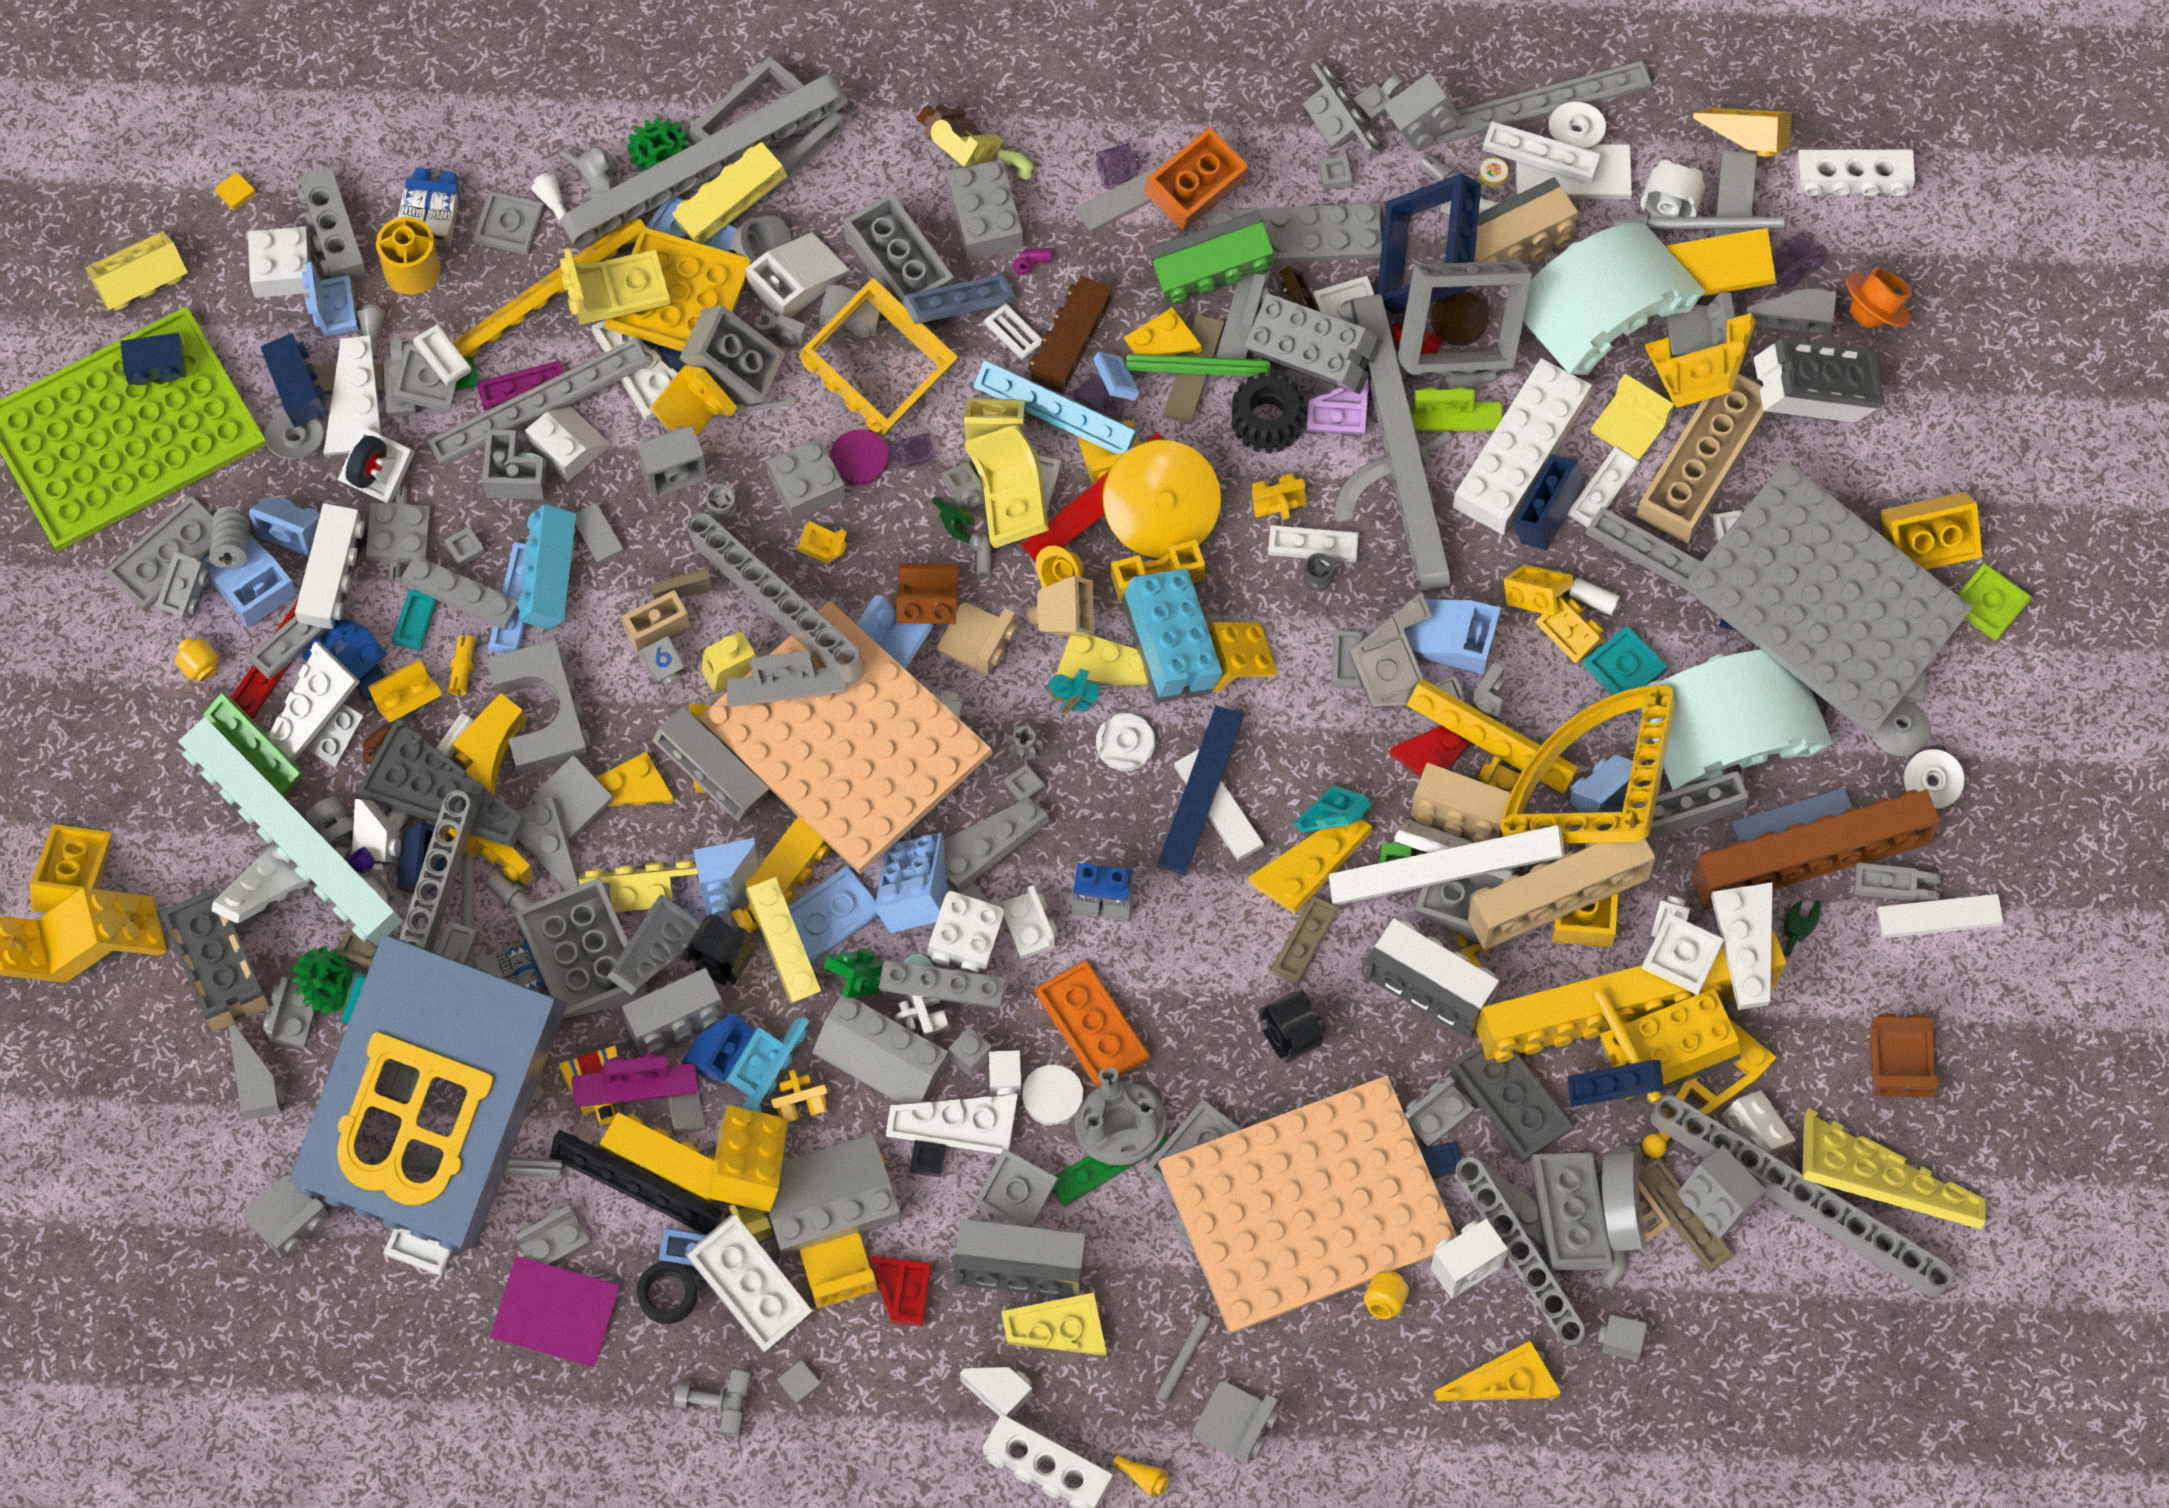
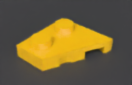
M1173 307L1124 337L1126 344L1133 354L1177 356L1176 353L1193 351L1194 354L1203 352L1201 344Z
M647 752L596 777L615 798L608 807L623 806L624 804L646 805V803L664 802V804L674 802L673 796Z

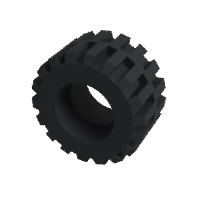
M1265 372L1258 373V378L1255 379L1253 376L1247 378V384L1242 382L1238 386V392L1235 391L1231 413L1232 429H1235L1237 439L1239 440L1243 437L1242 444L1247 448L1252 444L1253 451L1259 452L1260 448H1266L1265 453H1272V448H1277V451L1280 452L1284 450L1285 443L1288 447L1292 446L1294 438L1298 439L1301 435L1305 417L1304 395L1302 391H1298V385L1295 382L1289 384L1288 377L1283 375L1282 378H1278L1277 373L1272 372L1271 376H1265ZM1272 404L1279 407L1284 412V415L1276 420L1267 421L1258 418L1252 411L1260 405Z

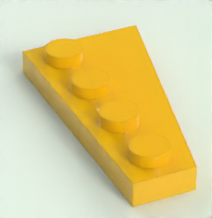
M1360 818L1351 825L1321 829L1249 876L1248 881L1256 889L1293 914H1296L1329 879V874L1335 873L1373 833L1372 826Z

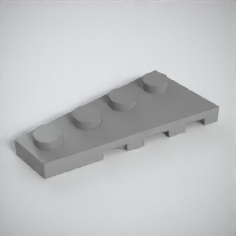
M1027 798L944 839L947 883L960 893L1050 822L1048 814L1031 799Z

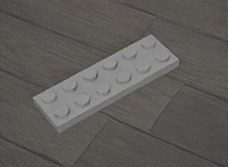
M1379 203L1207 211L1208 227L1258 210L1274 252V263L1381 257L1382 237Z

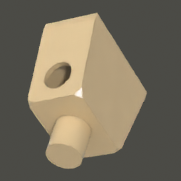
M1071 576L1040 589L1037 593V606L1030 607L1027 611L1029 622L1032 625L1038 624L1040 632L1051 635L1095 636L1093 580Z

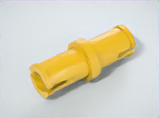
M463 635L457 637L455 656L450 661L452 673L448 692L455 696H459V690H461V696L467 694L469 675L474 669L472 658L476 639L469 635H465V641H463Z

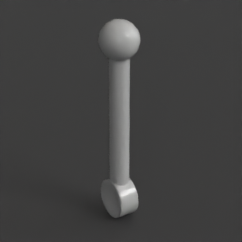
M787 396L781 401L746 406L740 403L737 405L738 409L736 412L739 415H743L746 411L780 406L791 408L795 406L796 399L793 396Z

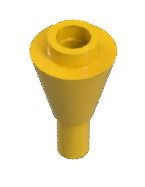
M1119 1454L1113 1460L1112 1466L1129 1474V1477L1151 1498L1156 1497L1157 1494L1162 1495L1166 1491L1170 1482V1478L1167 1477V1469L1137 1462L1134 1463Z

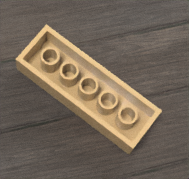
M1738 373L1732 392L1702 400L1640 500L1637 518L1689 544L1769 413L1763 410L1760 389L1763 388L1762 385Z
M1646 839L1639 842L1589 843L1584 850L1574 853V851L1566 852L1564 858H1559L1556 862L1548 865L1546 863L1538 864L1530 870V873L1523 876H1510L1502 882V885L1492 889L1488 886L1478 890L1472 897L1468 920L1483 949L1487 950L1648 881L1655 856Z

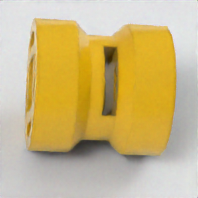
M750 903L747 908H738L730 912L736 928H743L751 935L753 931L760 929Z

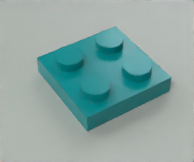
M1628 626L1624 627L1588 656L1582 664L1611 696L1626 690L1644 687L1657 680L1667 671L1665 663Z

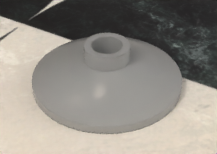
M286 412L271 419L264 432L265 443L268 449L275 455L285 459H301L313 454L321 446L324 436L322 425L317 418L294 427Z
M1899 701L1872 737L1875 743L1885 752L1895 756H1909L1919 752L1927 744L1930 737V723L1925 713L1919 707L1909 702ZM1903 721L1907 724V727L1900 728L1897 722Z

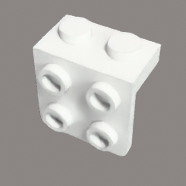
M953 891L947 892L928 945L927 956L932 957V961L941 965H949L951 963L961 966V970L969 973L978 974L979 972L985 974L1004 910L999 906Z

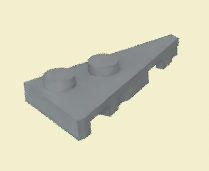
M549 798L517 810L516 812L526 821L518 840L566 890L579 886V874L557 800Z

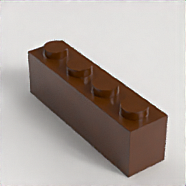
M1081 275L1076 285L1073 283L1070 285L1066 294L1067 302L1063 308L1059 307L1053 320L1055 324L1051 331L1047 330L1041 341L1042 349L1039 355L1036 353L1033 355L1028 367L1031 370L1032 381L1061 394L1064 393L1112 302V288Z

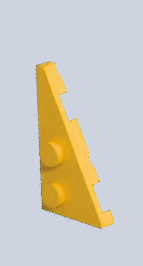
M1528 1341L1435 1390L1433 1395L1437 1401L1557 1398L1561 1392L1531 1341Z

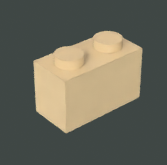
M675 590L621 616L624 631L637 654H640L639 650L667 636L672 638L691 628L688 612Z

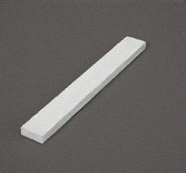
M1557 825L1329 874L1332 903L1340 905L1564 858L1562 830Z

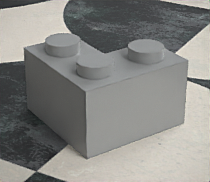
M487 429L482 474L485 497L544 500L547 474L544 460L540 457H518L520 445L516 430Z

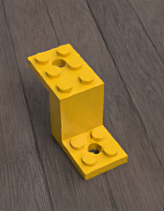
M83 887L38 920L0 916L1 976L64 983L73 979L111 951L155 956L167 951L153 896Z

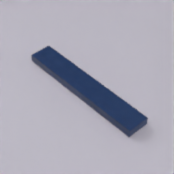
M1218 705L1215 706L1157 867L1184 876L1187 875L1244 719L1243 713Z

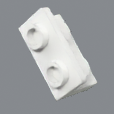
M1034 885L1028 887V893L1002 902L1004 904V919L1020 959L1055 948V937H1058L1057 928L1053 919L1047 920L1044 912L1048 910L1042 892L1037 894Z

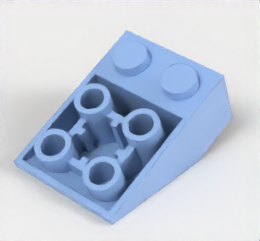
M250 534L247 561L242 567L238 569L219 568L209 561V555L202 559V561L211 564L209 580L247 628L297 596L289 576Z
M1425 599L1432 618L1404 629L1414 656L1484 675L1501 608L1472 600Z
M942 832L894 843L886 851L875 910L889 933L937 921L945 895L948 892Z

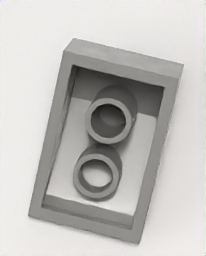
M1483 874L1422 887L1414 912L1472 942L1480 944L1468 920L1472 897L1478 890L1490 886L1492 889L1502 885L1504 879L1490 874ZM1502 943L1491 948L1500 950Z

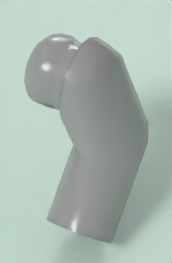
M974 534L970 538L969 544L971 549L977 550L976 576L978 578L991 577L992 567L990 539L984 534L981 536Z
M1611 1251L1613 1265L1599 1281L1601 1285L1610 1291L1614 1289L1627 1271L1625 1251Z

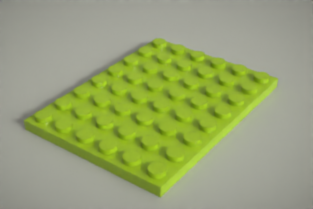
M187 306L0 400V453L56 553L267 446L264 436ZM179 332L184 346L187 377H181L175 381H153L142 386L128 385L123 372L120 341Z

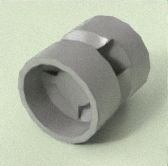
M338 797L326 798L315 804L305 816L307 822L334 850L337 846L345 849L352 845L354 821L351 817H347L348 812Z

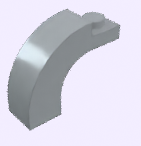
M1619 1146L1610 1149L1609 1155H1604L1603 1204L1612 1252L1643 1249L1646 1231L1639 1200V1173L1643 1157L1640 1146Z

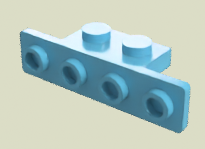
M807 1018L795 1019L781 1042L760 1027L754 1028V1034L726 1079L731 1085L749 1096L742 1108L761 1112L762 1107L759 1105L764 1096L767 1097L772 1093L777 1084L776 1076L780 1070L783 1071L789 1065L792 1059L790 1054L795 1044L799 1045L807 1034L808 1030L805 1029L809 1022Z

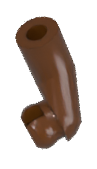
M386 723L364 740L362 755L363 760L371 765L390 730Z

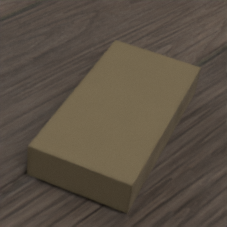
M702 569L650 585L653 600L675 590L680 599L712 589L708 569Z

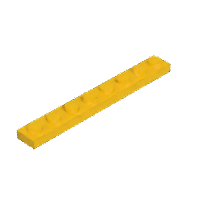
M639 218L631 220L605 234L575 255L573 260L579 263H597L601 260L611 259L618 253L617 249L622 245H629L637 241L642 227H645L644 223ZM561 266L453 341V345L465 359L472 357L479 351L478 347L486 341L492 342L503 334L502 330L507 326H514L522 322L526 318L525 314L533 308L536 310L549 302L548 298L554 293L564 292Z

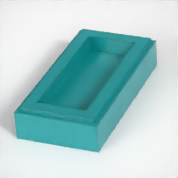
M409 589L391 641L392 645L421 651L438 600L419 591Z

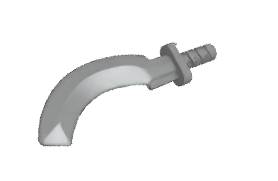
M1447 430L1423 445L1420 444V438H1417L1421 459L1425 466L1432 462L1429 454L1452 441V437ZM1387 456L1380 457L1364 465L1345 482L1339 492L1335 505V520L1337 522L1352 520L1361 494L1374 482L1391 475Z

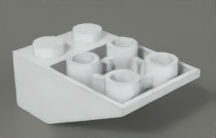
M813 232L767 251L745 268L747 286L778 317L781 314L788 318L795 316L823 294L827 289V285H834L850 272V269Z

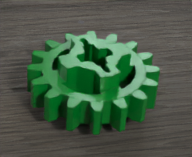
M656 117L654 124L644 120V128L636 126V135H629L630 144L627 145L631 164L636 163L638 172L643 169L647 170L690 147L686 131L681 132V125L679 123L672 127L671 119L661 123L659 117ZM640 150H642L644 154H647L648 157L645 158L641 154Z
M326 946L319 949L314 948L298 958L299 965L293 968L298 977L292 979V983L299 984L300 987L295 993L296 995H304L303 1005L312 1003L313 1012L322 1009L323 1014H327L331 1011L337 1012L344 1007L348 989L353 979V976H350V972L354 967L345 965L346 956L337 957V949L328 952ZM322 979H329V981L321 982Z

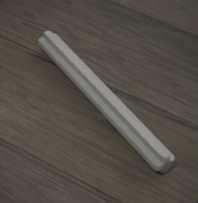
M379 1151L377 1164L385 1161L391 1151ZM405 1152L402 1159V1169L437 1172L444 1154ZM510 1157L503 1175L559 1178L562 1175L563 1164L559 1159Z

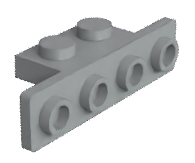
M1313 62L1310 66L1324 86L1306 100L1303 105L1330 146L1335 149L1356 133L1369 152L1376 156L1382 154L1383 152L1378 146L1380 143L1379 138L1371 129L1367 130L1363 124L1366 121L1364 116L1357 108L1353 109L1349 103L1351 97L1342 86L1338 87L1334 81L1337 78L1334 71L1328 65L1322 66L1317 62Z
M1271 270L1263 274L1255 273L1254 275V272L1243 276V280L1237 283L1216 358H1247L1249 350L1244 346L1267 293H1270V288L1267 287Z
M810 650L764 655L751 658L752 677L727 680V703L729 707L841 693L847 691V683L838 678L827 667L815 668Z
M886 960L883 963L879 989L891 993L1000 1008L1005 979L969 973L960 969L948 970L933 965L921 966Z

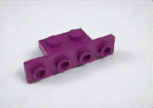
M654 1053L644 1054L637 1059L614 1057L609 1059L608 1062H604L602 1073L578 1075L571 1078L575 1107L695 1095L698 1093L694 1064L667 1066L666 1055L658 1056Z

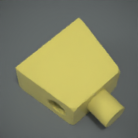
M740 631L731 636L724 637L721 641L704 650L701 671L714 694H717L727 689V680L745 677L751 671V658L758 656L743 631Z

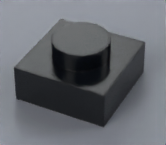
M915 1140L910 1173L941 1178L946 1145Z

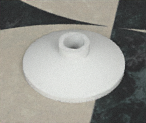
M1583 102L1562 104L1552 112L1549 119V131L1554 140L1582 149H1588L1598 144L1604 137L1606 130L1605 119L1600 111Z
M1935 749L1925 750L1916 754L1907 764L1904 771V786L1906 791L1917 790L1920 792L1928 789L1935 809H1941L1951 805L1960 796L1964 787V773L1959 762L1949 753ZM1934 777L1937 780V785L1930 786L1927 783V778Z

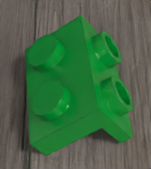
M859 948L855 952L841 951L840 954L826 956L823 967L847 979L843 996L852 998L882 992L879 989L884 961L875 957V952Z

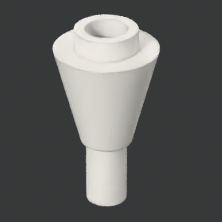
M543 173L534 179L531 190L554 211L560 222V219L567 211L563 206L557 177L555 174Z

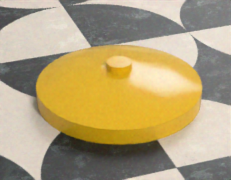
M1151 440L1130 448L1113 464L1105 480L1102 503L1106 521L1111 531L1121 543L1141 555L1162 558L1167 554L1168 547L1196 539L1199 545L1206 539L1215 526L1220 512L1221 493L1213 468L1199 452L1176 441Z

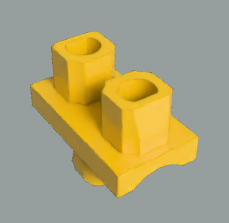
M1292 473L1281 476L1279 484L1269 487L1268 483L1264 480L1253 483V491L1251 492L1253 511L1256 518L1280 513L1282 520L1289 519L1290 509L1307 505L1305 483L1302 478L1296 479Z
M794 1069L788 1071L790 1080L779 1083L781 1092L793 1089L794 1093L770 1100L772 1108H776L779 1117L787 1118L788 1122L799 1119L795 1103L806 1100L810 1116L827 1111L824 1094H827L825 1084L801 1091L800 1086L811 1083L810 1077L805 1075L797 1078Z

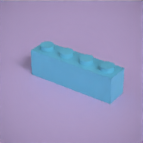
M544 504L530 514L527 522V527L530 529L529 540L524 548L526 565L521 574L523 589L517 604L520 610L519 621L550 630L564 621L576 513Z

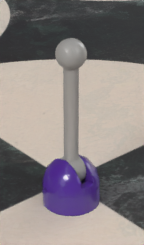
M365 846L356 850L349 857L347 863L358 873L364 874L369 872L394 899L397 907L401 908L406 905V898L398 895L373 869L374 857Z

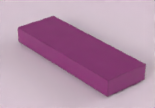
M561 360L476 382L483 410H490L563 374L564 370Z

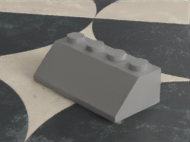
M843 993L827 1016L812 1052L818 1058L900 1104L924 1103L949 1064L948 1051L856 999L843 996Z

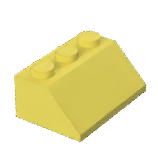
M164 231L85 267L108 310L113 308L114 310L122 309L130 304V300L138 296L141 298L150 296L156 292L157 287L165 283L167 285L175 284L182 279V275L188 273L173 241Z

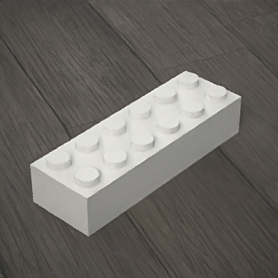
M1540 358L1455 492L1453 508L1504 535L1523 506L1552 454L1555 455L1589 401L1592 385Z

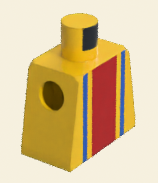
M615 1046L559 1063L562 1076L572 1095L571 1078L578 1075L602 1073L604 1062L618 1057ZM618 1103L579 1108L583 1115L595 1111L599 1124L604 1125L614 1120L616 1113L613 1105Z

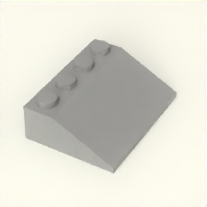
M600 877L514 912L550 996L568 1002L562 1019L620 1007L648 994L647 984L631 995L607 978V975L627 946L628 940Z
M873 1134L783 1161L779 1189L770 1212H767L781 1258L800 1253L801 1249L853 1233L861 1234L901 1221L900 1210Z

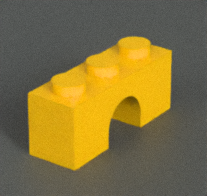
M1196 539L1168 547L1167 554L1155 561L1142 562L1140 555L1111 562V579L1119 603H1122L1121 598L1132 577L1188 568L1192 583L1205 580V563Z

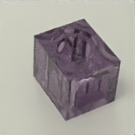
M1129 143L1096 152V167L1104 189L1121 185L1137 176V170L1141 169L1138 154L1136 152L1132 153ZM1122 164L1124 167L1117 168L1114 165Z

